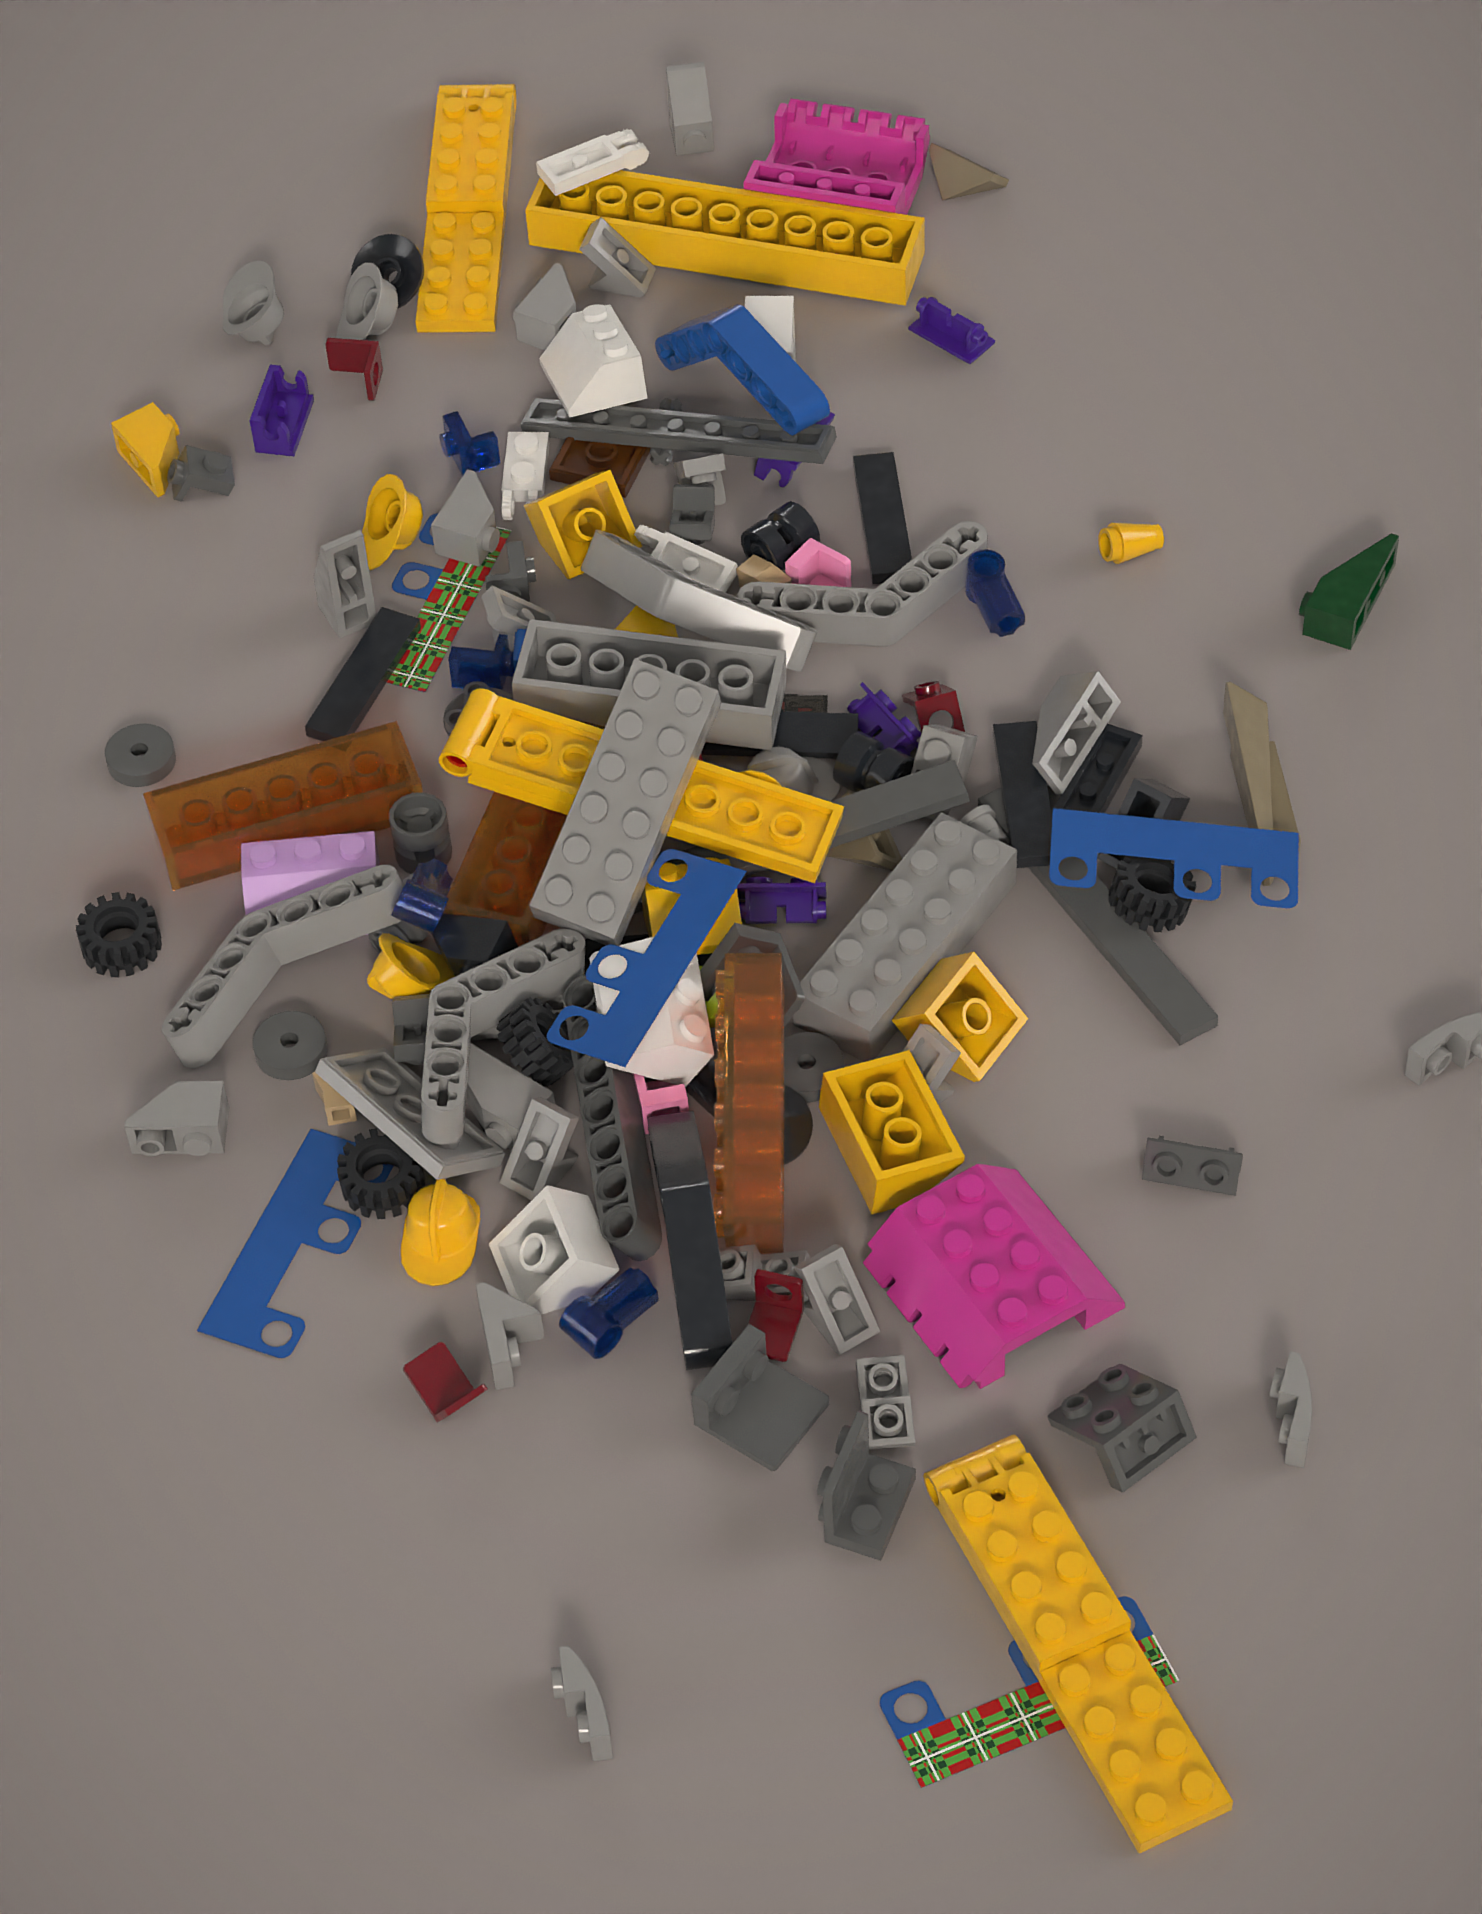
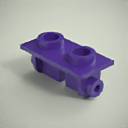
M922 297L918 301L916 311L920 313V317L908 327V330L968 364L973 363L995 344V340L988 336L982 324L974 323L958 313L953 317L951 309L939 303L934 297H929L928 299Z
M862 682L860 686L867 695L861 700H853L847 707L849 713H858V728L871 737L882 729L874 738L883 743L884 749L890 747L911 756L910 752L915 748L918 749L919 743L917 739L921 737V732L906 716L898 720L892 714L897 707L881 689L874 694Z
M751 877L746 879V883H739L737 886L738 899H745V902H739L741 920H745L746 924H777V907H786V923L818 924V919L827 918L826 901H818V899H827L826 882H817L816 880L815 883L794 877L790 880V883H772V879L767 877Z

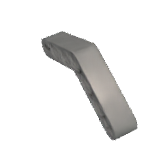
M975 521L960 522L876 589L758 581L745 584L740 588L737 596L742 600L812 627L817 631L814 642L890 646L897 643L983 573L987 566L988 533L982 524Z
M595 530L581 566V570L646 612L664 621L721 643L786 651V668L790 670L802 671L817 634L815 629L806 624L691 580L625 539L605 531Z
M386 864L375 866L253 911L242 917L162 1024L161 1031L183 1066L197 1068L210 1062L282 965L394 925L407 918L414 909V901L395 867Z
M571 929L552 931L438 984L431 990L421 1089V1129L423 1136L427 1140L441 1145L450 1144L457 1141L464 1132L471 1037L499 1024L503 1017L525 999L531 997L532 1000L538 998L542 1003L547 1002L565 993L566 988L573 980L585 975V939L580 933Z

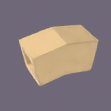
M754 554L736 568L740 588L750 582L758 581L790 584L792 582V578L773 563Z
M313 1072L315 1089L325 1105L328 1126L357 1121L355 1107L318 1074Z

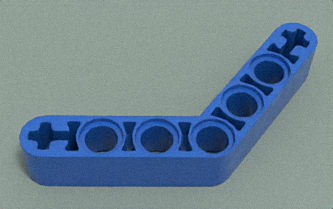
M740 304L691 320L655 340L658 357L664 366L671 371L717 356L775 421L792 436L828 417L830 414V406L822 390L751 313Z

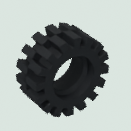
M1125 856L1124 860L1120 861L1108 893L1110 896V906H1116L1114 912L1118 917L1126 914L1125 922L1129 925L1136 921L1141 923L1139 929L1147 931L1149 925L1153 926L1154 932H1162L1164 926L1168 931L1174 930L1176 924L1180 926L1184 922L1193 900L1181 898L1174 892V864L1171 863V860ZM1188 871L1183 876V883L1188 890L1195 892L1196 881H1192L1193 874L1191 871Z
M119 892L112 893L113 900L106 901L104 895L97 898V907L89 903L85 906L86 914L80 913L77 918L79 925H76V933L83 959L86 960L87 965L91 969L95 967L97 973L103 976L107 969H109L111 977H119V970H125L126 976L134 975L133 967L138 966L143 971L148 967L146 958L154 962L158 957L156 950H161L162 937L152 905L148 906L147 900L143 897L136 901L135 894L127 892L125 899H121ZM129 928L135 930L131 936L120 941H107L103 939L108 933L116 929Z
M529 997L499 1021L497 1030L500 1033L497 1036L499 1041L505 1043L502 1046L505 1054L510 1053L513 1058L510 1061L516 1067L519 1064L522 1067L521 1073L524 1076L528 1077L531 1075L533 1081L548 1087L574 1067L570 1049L552 1044L547 1039V1033L559 1013H552V1006L547 1003L542 1005L540 999L534 998L532 1000ZM562 1023L559 1029L560 1035L564 1039L569 1040L567 1024L564 1025Z
M377 1128L369 1129L370 1138L367 1139L363 1137L362 1133L354 1136L356 1146L347 1142L343 1147L344 1155L339 1154L337 1160L339 1167L337 1168V1173L344 1200H348L349 1207L353 1211H357L360 1208L361 1215L367 1218L370 1217L372 1210L376 1212L377 1219H385V1211L392 1210L393 1217L402 1215L400 1206L404 1205L408 1209L413 1195L422 1186H425L423 1167L386 1134L379 1136ZM390 1164L399 1169V1173L386 1182L372 1183L363 1178L370 1168L377 1165Z

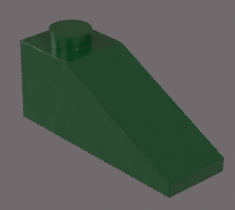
M1391 533L1323 575L1313 593L1309 591L1305 593L1299 609V616L1304 617L1302 635L1351 650L1395 567L1399 535Z

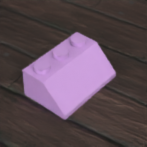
M375 831L241 843V874L245 915L379 866L380 860Z

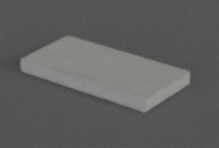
M385 1047L320 1059L315 1073L435 1179L440 1180L501 1165L506 1153L466 1117L464 1132L453 1143L436 1144L423 1136L421 1129L422 1079L402 1062H395L394 1055Z

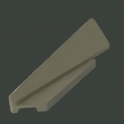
M1226 682L1223 715L1231 743L1230 758L1248 828L1299 833L1275 741H1269L1267 703L1234 683ZM1299 836V852H1300V843H1301L1300 836ZM1274 877L1264 879L1262 881L1263 886H1270Z

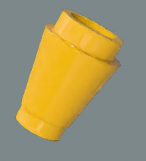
M1110 523L1107 528H1102L1099 532V550L1105 561H1113L1115 564H1120L1156 549H1161L1164 544V534L1159 524Z

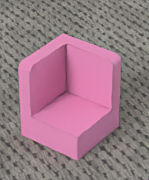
M809 538L785 562V574L792 578L791 584L851 587V560L822 543Z
M632 1073L645 1134H649L647 1117L689 1111L688 1097L684 1084L676 1085L660 1080L645 1083L644 1076Z

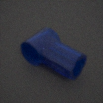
M985 549L974 552L969 557L967 563L966 596L970 601L977 604L990 633H996L999 637L1014 634L1016 629L1024 625L1025 613L1005 575V560L999 553L993 550Z
M432 859L427 863H418L412 879H407L391 916L432 935L449 900L447 895L451 889L450 886L453 878L449 875L448 865L436 859Z
M629 1268L593 1298L584 1295L575 1299L562 1313L559 1327L592 1358H603L619 1343L623 1330L659 1301L658 1291L651 1283L649 1277L639 1268Z

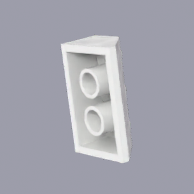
M600 304L590 305L583 311L572 313L539 358L540 365L569 418L647 399L641 355L610 304L605 306Z
M654 937L627 943L619 947L644 954ZM599 951L594 952L590 956V965ZM697 952L626 1067L605 1061L607 1067L676 1085L684 1084L686 1087L708 1063L710 1058L714 1056ZM610 955L600 962L598 967L599 974L608 979L616 978L626 970L627 961L623 956ZM593 983L597 1012L606 1015L620 991Z

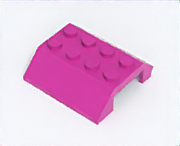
M790 98L789 104L780 103L774 115V144L766 161H753L744 180L745 190L904 215L908 214L923 178L930 141L929 125H925V118L898 115L895 128H890L891 113L861 109L858 122L856 123L853 122L855 109L852 107L824 103L821 116L816 117L817 102Z
M976 1164L898 1206L867 1243L872 1252L863 1261L864 1266L881 1288L891 1286L886 1294L905 1319L910 1323L918 1320L913 1329L933 1355L940 1357L946 1353L940 1360V1364L959 1388H965L975 1381L981 1389L1005 1376V1354L1073 1316L1086 1330L1125 1308L1124 1300L1016 1169Z

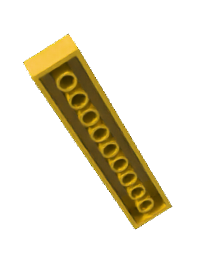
M623 170L557 196L539 178L525 209L529 245L583 254L579 249L591 223L602 217L652 265L904 306L907 304L925 254L924 217Z

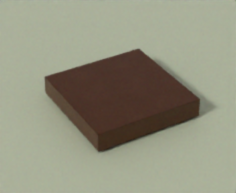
M568 437L549 469V477L552 481L570 485L595 473L611 470L621 496L626 498L650 453L651 447L580 441Z

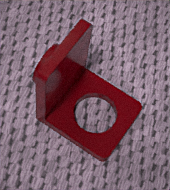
M327 338L325 346L329 369L332 371L364 373L368 400L375 401L383 373L379 341Z
M930 681L914 686L915 691L902 695L903 702L915 707L921 734L923 726L929 725L931 715L939 710H945L951 715V728L965 732L956 690L940 684L939 681Z
M757 1269L754 1276L756 1302L748 1324L765 1333L766 1355L768 1359L786 1362L804 1312L803 1280L793 1276ZM776 1284L783 1286L792 1294H776L767 1285Z
M438 1342L403 1366V1372L437 1423L488 1390L484 1383L475 1389L473 1388L443 1342Z

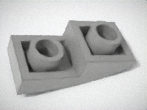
M1482 1011L1450 1021L1434 1029L1409 1047L1405 1076L1417 1085H1420L1430 1075L1442 1073L1450 1061L1464 1069L1476 1057L1482 1059Z
M755 1244L719 1248L726 1298L756 1302L754 1276L757 1269L799 1278L794 1267L811 1257L807 1250L761 1255ZM776 1284L767 1285L776 1294H792L783 1286ZM804 1290V1301H808V1296Z
M1290 1351L1285 1370L1280 1368L1275 1370L1270 1397L1278 1398L1276 1418L1283 1419L1278 1442L1287 1444L1284 1464L1304 1468L1311 1428L1312 1396L1309 1378L1300 1353Z
M905 1355L856 1359L861 1412L868 1414L869 1450L915 1446Z
M570 1646L559 1647L561 1667L551 1668L554 1699L564 1698L567 1717L577 1716L580 1743L590 1742L593 1761L613 1759L608 1719L598 1688L589 1670Z

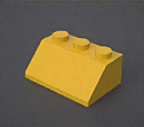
M910 1050L823 1073L819 1110L872 1215L897 1208L930 1190L964 1162L965 1155Z

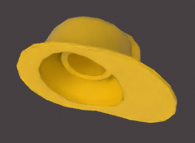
M386 474L381 477L373 486L368 497L362 534L364 536L369 570L380 567L389 558L393 550H403L410 546L421 528L423 511L420 500L413 493L405 489L403 481L397 475Z
M382 933L378 938L382 951L373 963L372 970L367 977V983L372 989L393 999L396 996L430 994L436 985L454 976L442 955L405 942L390 933Z
M445 1178L436 1179L435 1184L421 1188L413 1195L408 1205L401 1243V1263L407 1274L418 1283L430 1286L449 1284L460 1278L469 1269L476 1253L481 1221L480 1207L474 1198L465 1194L457 1187L448 1184Z

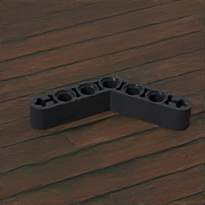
M694 1111L647 1117L649 1140L665 1221L686 1370L714 1367L733 1342L710 1184Z

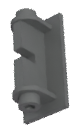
M1160 1135L1158 1139L1148 1137L1142 1180L1236 1196L1243 1154L1234 1152V1148L1231 1147L1228 1151L1164 1140V1136Z

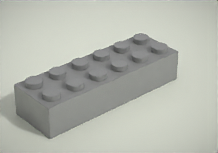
M534 619L529 620L512 680L513 701L605 729L635 658L719 690L721 706L706 742L772 751L786 689V651Z
M634 658L529 905L534 918L562 929L577 931L583 937L603 945L620 946L646 885L647 875L657 859L720 709L719 690Z
M940 813L801 980L800 985L805 999L800 1009L793 1015V1024L806 1032L819 1033L829 1037L841 1050L864 1062L874 1060L899 1030L892 1022V1019L942 958L959 955L1015 886L1017 849L948 815Z

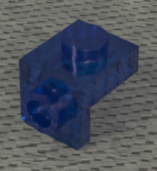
M458 411L442 416L445 433L439 434L440 444L447 458L453 457L462 476L467 469L478 472L500 464L498 438L494 431L471 437Z
M498 635L494 651L452 646L448 657L452 687L464 689L467 684L479 681L485 683L489 688L503 690L506 677H512L514 674V651L509 649L508 635Z

